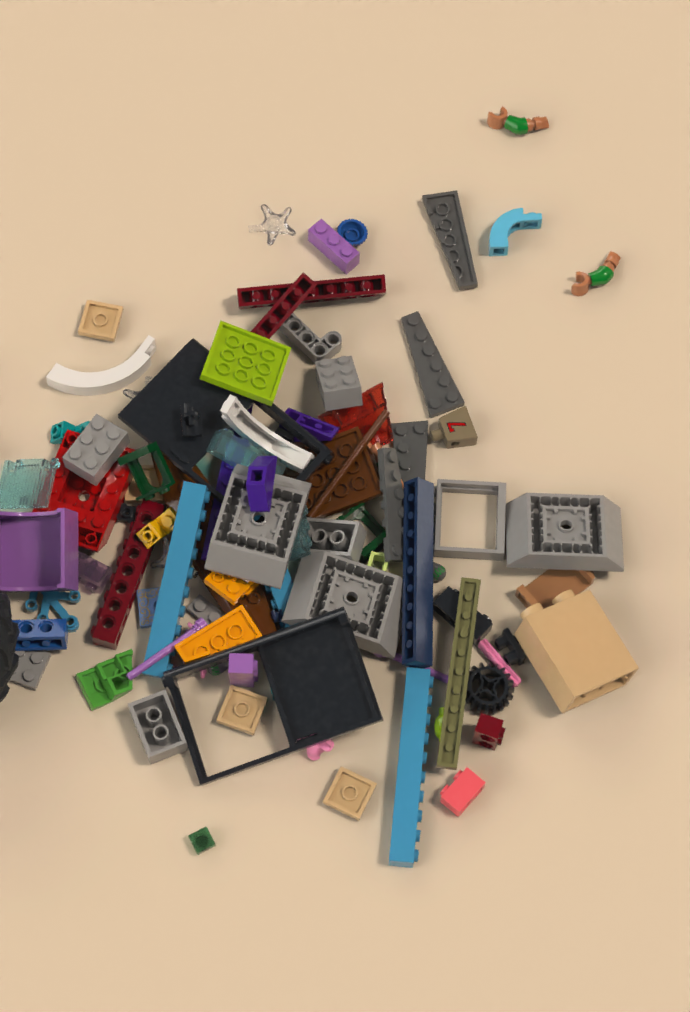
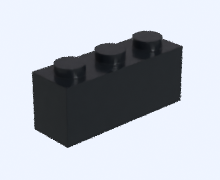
M448 586L433 602V610L455 628L459 591L457 589L453 590ZM477 611L473 638L474 646H477L492 630L493 625L491 619L486 614L482 615L479 611Z

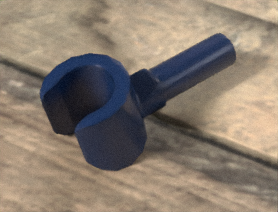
M282 609L278 612H275V610L270 612L275 627L282 621Z

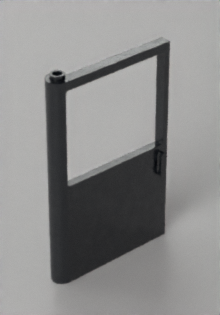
M194 338L118 414V418L147 443L150 444L156 441L162 455L197 484L207 485L211 496L221 504L224 496L196 474L192 468L231 428L222 419L221 416L223 414L220 411L229 395L237 397L246 410L253 404L257 405L317 454L315 459L296 478L297 480L306 482L320 466L324 464L327 466L334 458L332 450L274 403L272 406L200 380L199 378L209 350ZM200 402L202 436L183 438L180 403ZM261 516V517H260L257 521H255V522L261 523V522H263L265 519H264L263 516Z
M344 607L164 671V676L161 677L164 687H168L171 692L197 777L202 786L384 721ZM258 651L290 747L207 776L177 681L185 676L229 661V653L249 654Z

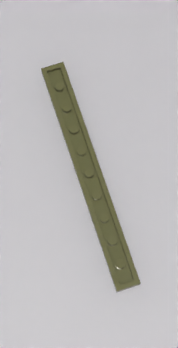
M461 577L436 768L457 770L481 583L479 579Z

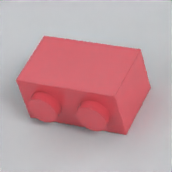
M468 767L464 771L459 770L453 778L455 781L450 786L447 784L440 792L442 795L440 802L457 817L479 795L486 783Z

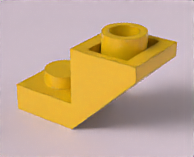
M172 507L168 508L159 517L149 522L136 533L147 549L173 531L177 513Z

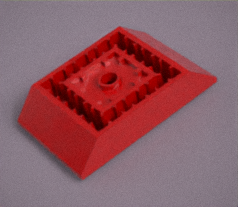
M67 429L32 512L55 511L57 508H66L78 512V547L98 553L108 542L117 520V514L120 511L121 504L124 503L125 494L133 476L127 463L120 466L118 460L115 461L97 486L67 469L62 457L81 434ZM126 447L119 458L135 449ZM82 494L90 496L86 501H81L79 498Z

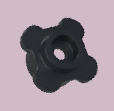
M122 503L116 517L117 520L131 524L132 521H135L137 507L127 506L126 503Z

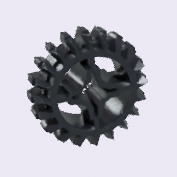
M482 662L479 663V669L475 665L472 666V671L469 670L467 698L465 701L466 704L471 703V710L477 707V713L485 710L484 713L488 715L489 710L496 714V708L502 712L503 706H509L508 700L513 699L511 693H514L515 688L512 687L514 681L508 680L511 676L510 673L503 674L505 672L504 667L499 670L498 664L491 667L490 662L487 663L486 667H484ZM477 679L480 687L477 688L476 692H473L471 685ZM502 684L504 693L498 698L496 689ZM481 698H487L489 701L481 700Z

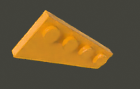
M240 605L174 645V648L186 664L261 637L262 634L244 606Z

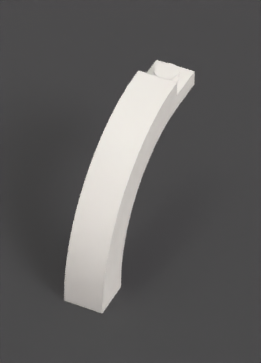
M148 335L139 349L128 360L109 370L79 372L56 363L46 376L47 384L64 393L82 396L102 395L122 389L140 378L152 365L151 356L156 351L155 338Z
M229 395L228 399L223 403L220 410L223 414L221 416L222 419L257 449L268 456H277L279 463L301 474L315 459L311 452L290 443L265 427L244 408L237 397Z

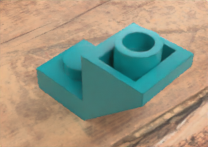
M66 421L53 425L50 443L61 444L67 429L82 433L90 421L76 426Z

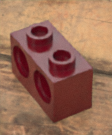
M480 713L472 743L495 751L496 745H501L506 729L502 727L504 720Z

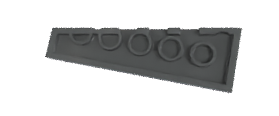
M457 190L422 195V202L459 290L477 288L478 282Z
M416 311L401 317L404 333L414 360L430 418L464 406L465 402L419 312Z
M428 420L391 423L393 448L396 449L403 484L416 477L425 480Z
M395 448L377 449L380 490L384 498L381 502V509H384L385 519L382 520V527L386 528V537L383 538L385 562H403L404 492L398 466V457Z

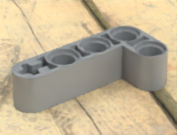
M294 313L279 328L314 364L315 361L333 358L340 352L342 347V337L339 332L330 331L320 339ZM331 341H336L337 343H336V344H331V343H329V342H331Z

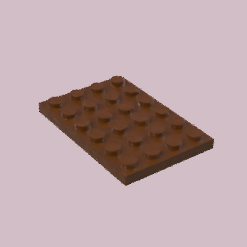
M359 426L336 434L331 441H321L333 451L332 456L334 458L327 466L325 464L320 466L306 481L312 483L299 527L305 524L308 512L363 437ZM307 446L302 447V449L311 452L315 457L317 456ZM366 447L314 518H325L383 496L380 490L379 479ZM277 461L275 474L293 479L300 475V473Z

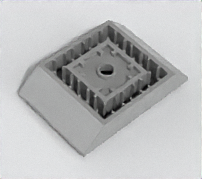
M236 464L232 471L212 534L204 569L281 589L312 483L275 474L270 512H251L246 488L248 466ZM257 515H261L264 517L265 520L261 523H257L254 521L253 518Z
M525 493L506 503L507 568L624 572L621 508L604 495ZM562 525H568V526H570L571 528H570V529H564V528H562L561 526H562Z
M326 551L303 553L281 622L294 625L344 607L358 647L394 659L402 633L403 579L398 575ZM353 595L356 598V602H349L346 596Z

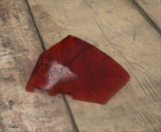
M383 382L362 393L363 405L326 411L317 417L321 421L339 427L337 434L359 426L362 437H364L384 409L387 410ZM387 417L371 439L370 443L372 446L377 442L384 446L394 440L390 417Z

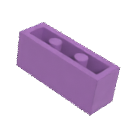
M320 219L308 229V241L346 275L359 264L360 253L323 219Z
M229 653L228 674L230 685L254 688V682H258L259 674L258 660H254V654Z

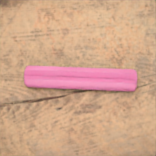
M487 639L481 640L478 643V648L493 665L498 664L499 670L504 667L505 672L503 674L510 673L511 676L508 680H513L514 684L512 687H517L522 681L521 678Z

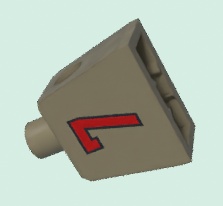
M466 406L440 417L438 421L439 429L430 431L432 441L435 442L443 439L445 447L448 449L477 444L478 436Z

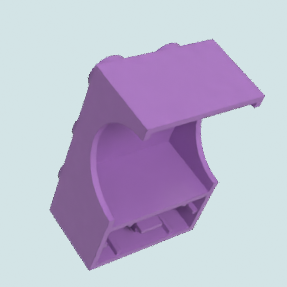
M57 508L55 511L47 512L0 511V592L78 591V512L66 508Z

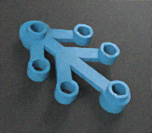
M79 591L41 592L43 600L41 612L37 619L42 617L49 619L48 614L51 605L62 619H67V622L69 620L74 621L72 625H68V631L70 633L77 631L79 628L78 619L73 615H69L58 600L78 603L81 600ZM30 592L29 599L25 603L26 609L29 612H34L38 608L36 602L38 592ZM74 594L78 595L76 599H72L71 596ZM30 603L35 604V606L32 608L28 607Z

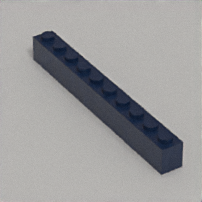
M419 477L404 482L402 665L425 669L433 666L434 483Z

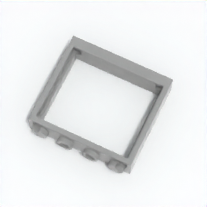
M437 479V486H434V497H436V503H434V557L503 561L506 483ZM442 492L497 495L495 549L440 546Z

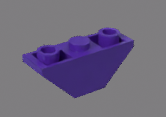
M257 456L248 467L246 488L251 512H270L277 456Z

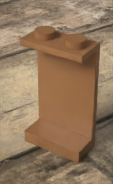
M548 569L526 587L523 584L516 589L515 596L526 608L540 603L543 609L553 605L552 600L560 593L571 589L577 595L591 586L595 579L594 572Z

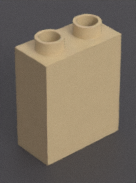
M571 589L566 590L552 600V606L543 609L540 603L529 606L520 614L523 621L514 633V636L562 714L625 686L639 669L590 589L577 595Z

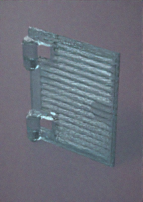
M52 458L51 461L46 459H19L16 462L5 460L0 479V509L48 508L56 469L61 466L58 461L59 459Z

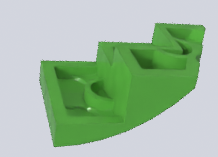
M132 649L116 654L114 658L98 663L94 668L76 674L75 677L92 711L132 691L133 680H129L126 676L128 672L133 670Z

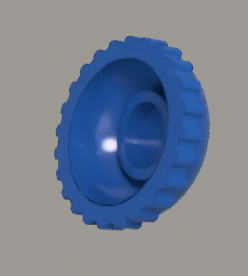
M357 219L342 221L337 229V233L352 246H359L367 239L366 226Z

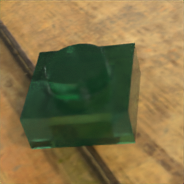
M207 827L188 835L197 855L216 846Z

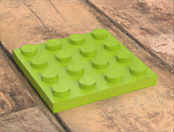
M220 321L199 379L272 406L291 347Z

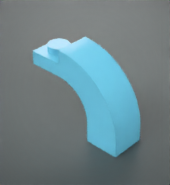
M517 208L501 215L491 228L488 245L489 256H507L509 248L508 237L513 232L525 229H541L542 213L531 212L523 214V208Z

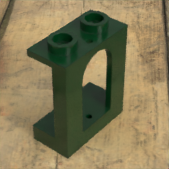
M156 441L117 459L120 466L127 463L140 490L141 496L135 498L136 501L143 498L145 501L155 497L154 493L157 492L160 495L170 491V486L175 484V480ZM149 453L152 454L163 479L160 487H153L148 482L138 458Z
M365 502L351 507L345 516L341 515L336 519L362 521L377 537L362 549L360 560L363 564L369 560L371 551L379 552L384 548L383 538L386 537V530L365 509Z

